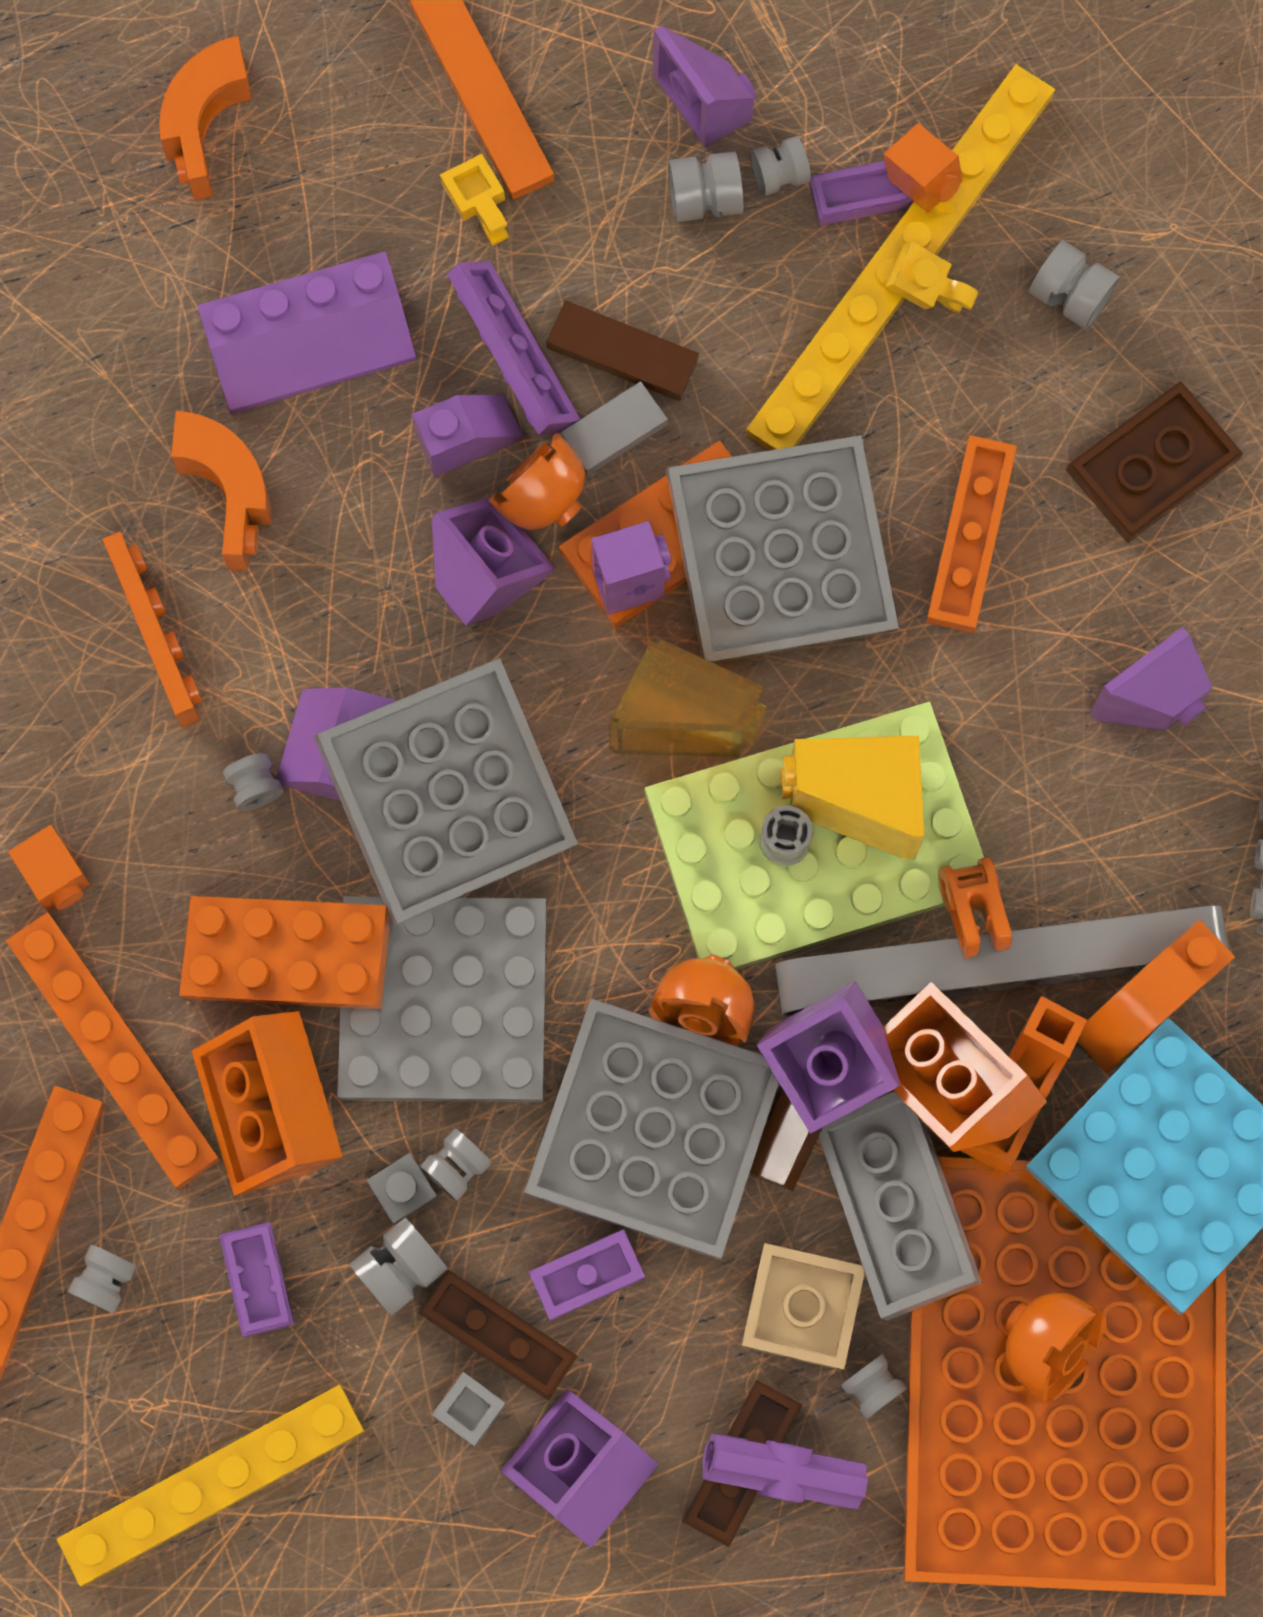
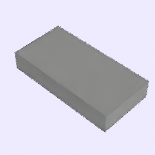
M640 381L560 432V435L582 460L588 477L668 425V418Z

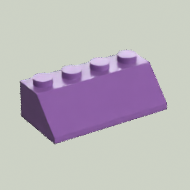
M385 251L197 305L230 414L416 361L402 303Z

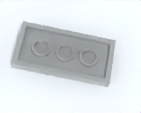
M894 1091L874 1099L822 1128L819 1139L881 1319L888 1321L982 1283L928 1128Z

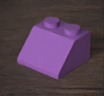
M347 687L303 689L276 779L284 787L340 801L313 736L393 703L395 700Z
M856 981L772 1026L756 1045L810 1134L900 1085L883 1026Z
M567 1389L500 1471L586 1545L592 1548L659 1464L624 1432Z

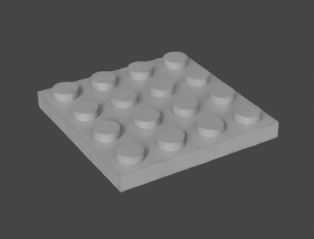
M861 435L668 467L666 475L703 665L895 632L899 629Z
M500 658L313 736L384 905H387L392 924H398L578 845Z
M344 896V903L384 905L381 897ZM455 898L398 924H392L390 919L381 1010L340 1008L338 1100L543 1103L546 898Z
M590 998L524 1194L721 1261L779 1082L761 1054Z

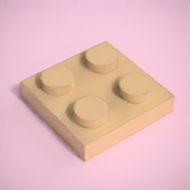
M764 1243L741 1347L844 1371L865 1275L863 1266Z

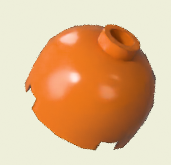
M558 433L553 435L551 441L553 448L544 442L509 475L506 480L511 485L502 493L496 490L488 500L502 516L516 526L527 530H540L556 522L560 527H563L582 508L576 501L585 487L586 473L582 460Z
M710 955L705 958L685 960L675 964L668 970L654 994L649 1013L652 1019L738 1047L741 1039L745 1044L754 1019L755 1003L750 985L733 968L732 963L722 957Z
M1053 1292L1036 1298L1028 1306L1024 1303L1019 1304L1012 1311L1005 1325V1329L1010 1332L1006 1342L1007 1364L1012 1374L1026 1389L1043 1401H1046L1047 1397L1052 1401L1059 1398L1073 1385L1088 1365L1086 1360L1081 1359L1088 1343L1098 1348L1106 1327V1315L1089 1303L1067 1293Z

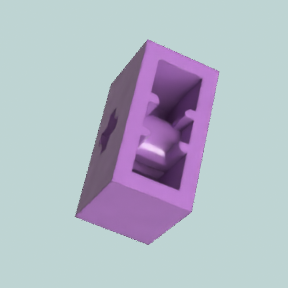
M649 521L591 538L592 572L607 615L664 598V581L671 579L668 564H671V558L664 536L662 534L654 536Z

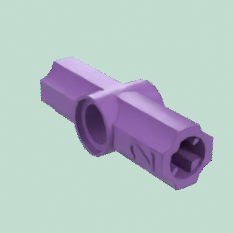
M711 1433L710 1439L705 1445L702 1459V1479L755 1489L757 1494L798 1503H803L804 1499L831 1506L859 1509L862 1499L865 1498L868 1483L867 1464L815 1454L813 1449L766 1440V1444L748 1441V1439Z

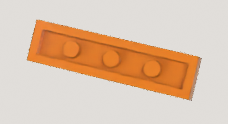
M969 435L926 623L974 634L1017 450L1016 445Z
M121 531L103 538L104 545L181 728L200 721L194 705L203 702L192 674L182 678L176 661L185 657L174 631L172 630L164 634L158 617L166 615V611L156 588L145 589L140 574L147 572L148 568L137 543L128 547Z

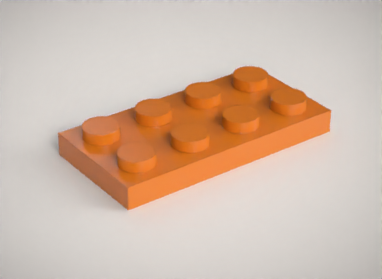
M719 440L682 465L732 456ZM667 475L559 545V553L614 629L658 600L607 615L592 572L591 538L649 521L654 536L661 534L664 536L671 558V564H668L671 579L664 581V596L687 582Z
M191 896L179 996L191 1000L381 1010L390 928L387 905Z

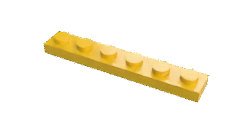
M339 1384L57 1538V1541L79 1586L84 1587L365 1433V1430L343 1387Z

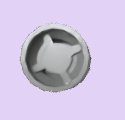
M736 151L709 155L706 163L703 164L696 157L668 160L669 187L675 222L703 219L707 210H711L715 217L743 214V189Z
M1062 240L1042 265L1028 293L1051 308L1060 304L1063 306V316L1087 330L1107 304L1121 277L1098 262L1089 266L1086 264V254Z
M406 1217L383 1235L384 1246L381 1248L370 1246L349 1264L391 1317L414 1299L413 1289L416 1286L427 1288L448 1270L443 1261Z

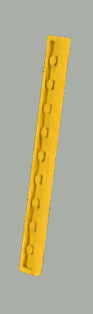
M1015 64L952 150L959 156L963 181L955 195L946 202H940L929 213L913 202L746 428V437L768 451L798 446L905 300L902 296L885 287L903 245L913 241L933 254H939L1052 100L1055 88Z

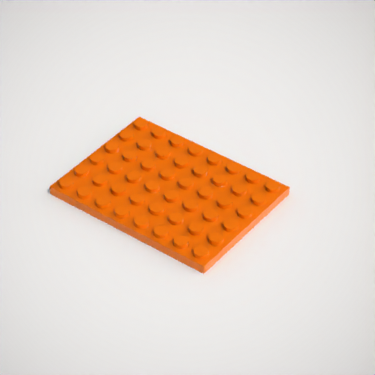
M938 1157L982 1283L910 1311L903 1581L1226 1597V1268L1186 1311L1179 1315L1025 1169L1030 1161L1016 1160L1008 1175H1005L975 1158ZM1053 1292L1067 1293L1089 1303L1105 1314L1106 1327L1098 1348L1088 1343L1085 1353L1081 1358L1086 1360L1088 1365L1073 1385L1059 1398L1052 1401L1047 1397V1400L1043 1401L1026 1389L1012 1374L1007 1364L1006 1342L1010 1332L1005 1329V1325L1010 1314L1019 1304L1024 1303L1028 1306L1036 1298Z

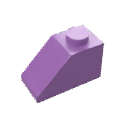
M504 394L456 395L412 414L416 438L434 477L524 440Z

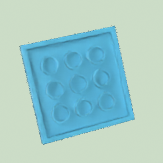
M1168 1017L1027 1164L1025 1169L1177 1314L1181 1315L1263 1228V1105Z

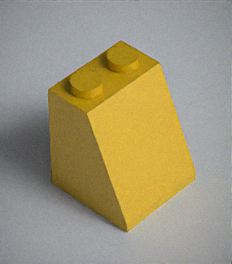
M919 736L795 739L792 755L783 756V768H781L782 799H791V806L804 811L809 816L810 821L904 860H915L925 837Z

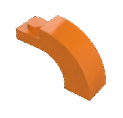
M239 36L216 42L204 48L187 61L171 81L161 105L159 130L167 161L175 159L180 184H190L194 200L213 197L204 151V140L209 125L226 108L237 103L252 100Z
M176 411L171 458L177 473L203 477L217 485L225 494L226 515L222 555L228 570L248 571L249 554H257L259 541L258 525L252 524L271 525L270 500L257 461L244 442L224 425L199 414Z
M1199 919L1175 942L1166 947L1086 1022L1077 1040L1078 1044L1108 1074L1143 1043L1168 1017L1224 969L1235 956Z
M1041 996L1008 1057L1029 1076L1046 1100L1056 1079L1069 1059L1087 1019ZM1040 1109L1011 1137L961 1151L1008 1175Z

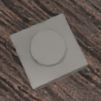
M410 1153L366 1180L394 1226L403 1218L412 1216L438 1199V1196Z
M463 1372L432 1416L476 1447L506 1403Z

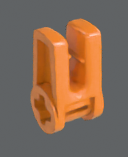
M991 858L978 859L977 865L952 869L950 865L939 867L938 880L942 900L946 910L950 913L964 959L977 956L980 949V926L976 925L972 909L980 910L986 923L985 931L989 932L993 948L996 951L1009 950L1012 942V933L1001 899L997 873Z

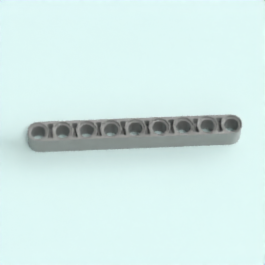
M1203 906L1011 931L1012 942L1010 949L1004 951H996L993 948L989 934L979 935L980 949L978 955L966 959L963 957L958 938L790 959L775 965L782 1016L791 1017L856 981L872 1008L909 1003L931 982L947 998L1137 974L1199 919L1229 950L1222 907Z

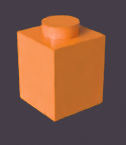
M919 123L883 154L888 180L927 213L940 202H946L951 199L963 182L959 156Z
M51 824L7 851L34 895L47 912L55 907L57 910H62L73 905L84 895L82 890L91 885L64 841Z

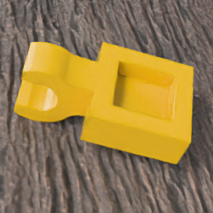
M483 154L440 174L441 184L463 221L476 215L484 234L492 246L509 238L505 229L508 226L507 222L496 206L506 200L505 192Z
M913 241L903 245L885 286L924 310L933 308L937 300L943 306L956 313H959L962 307L968 310L972 309L979 293L968 284L947 278L952 264Z

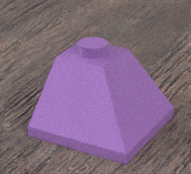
M664 26L654 30L653 76L704 148L752 120L756 93L751 82L743 73L737 75L728 61Z
M490 497L438 512L432 518L436 589L448 603L452 613L459 617L465 626L497 615L551 575L556 569L522 527L514 525L488 501Z
M1182 627L1104 685L1090 711L1095 721L1166 730L1178 720L1183 726H1186L1207 709L1203 702L1213 687L1188 632Z

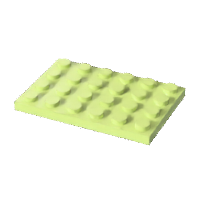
M930 701L807 738L919 736L925 837L915 860H904L811 822L813 836L807 855L799 863L792 866H779L771 863L764 856L760 848L761 829L765 817L773 809L780 806H791V799H782L781 768H783V756L792 755L794 742L645 787V796L698 958H705L710 955L719 956L731 962L735 970H739L945 906L939 887V867L950 865L952 869L977 865L978 859L984 858Z

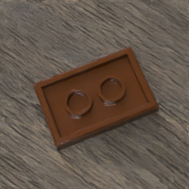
M1180 381L1069 463L1066 471L1123 539L1130 543L1238 462L1243 453Z

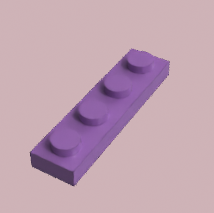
M491 261L458 263L447 275L457 291L460 302L466 307L476 324L482 341L489 347L502 370L504 380L514 391L525 411L528 422L534 427L537 434L560 433L579 421V415Z

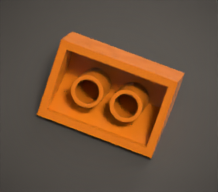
M932 982L883 1027L900 1081L899 1087L893 1089V1091L953 1152L1011 1137L1047 1103L1029 1076Z
M299 1011L252 1016L191 1051L233 1196L244 1195L313 1173L343 1158L338 1136L332 1122L323 1086L320 1082L308 1036Z

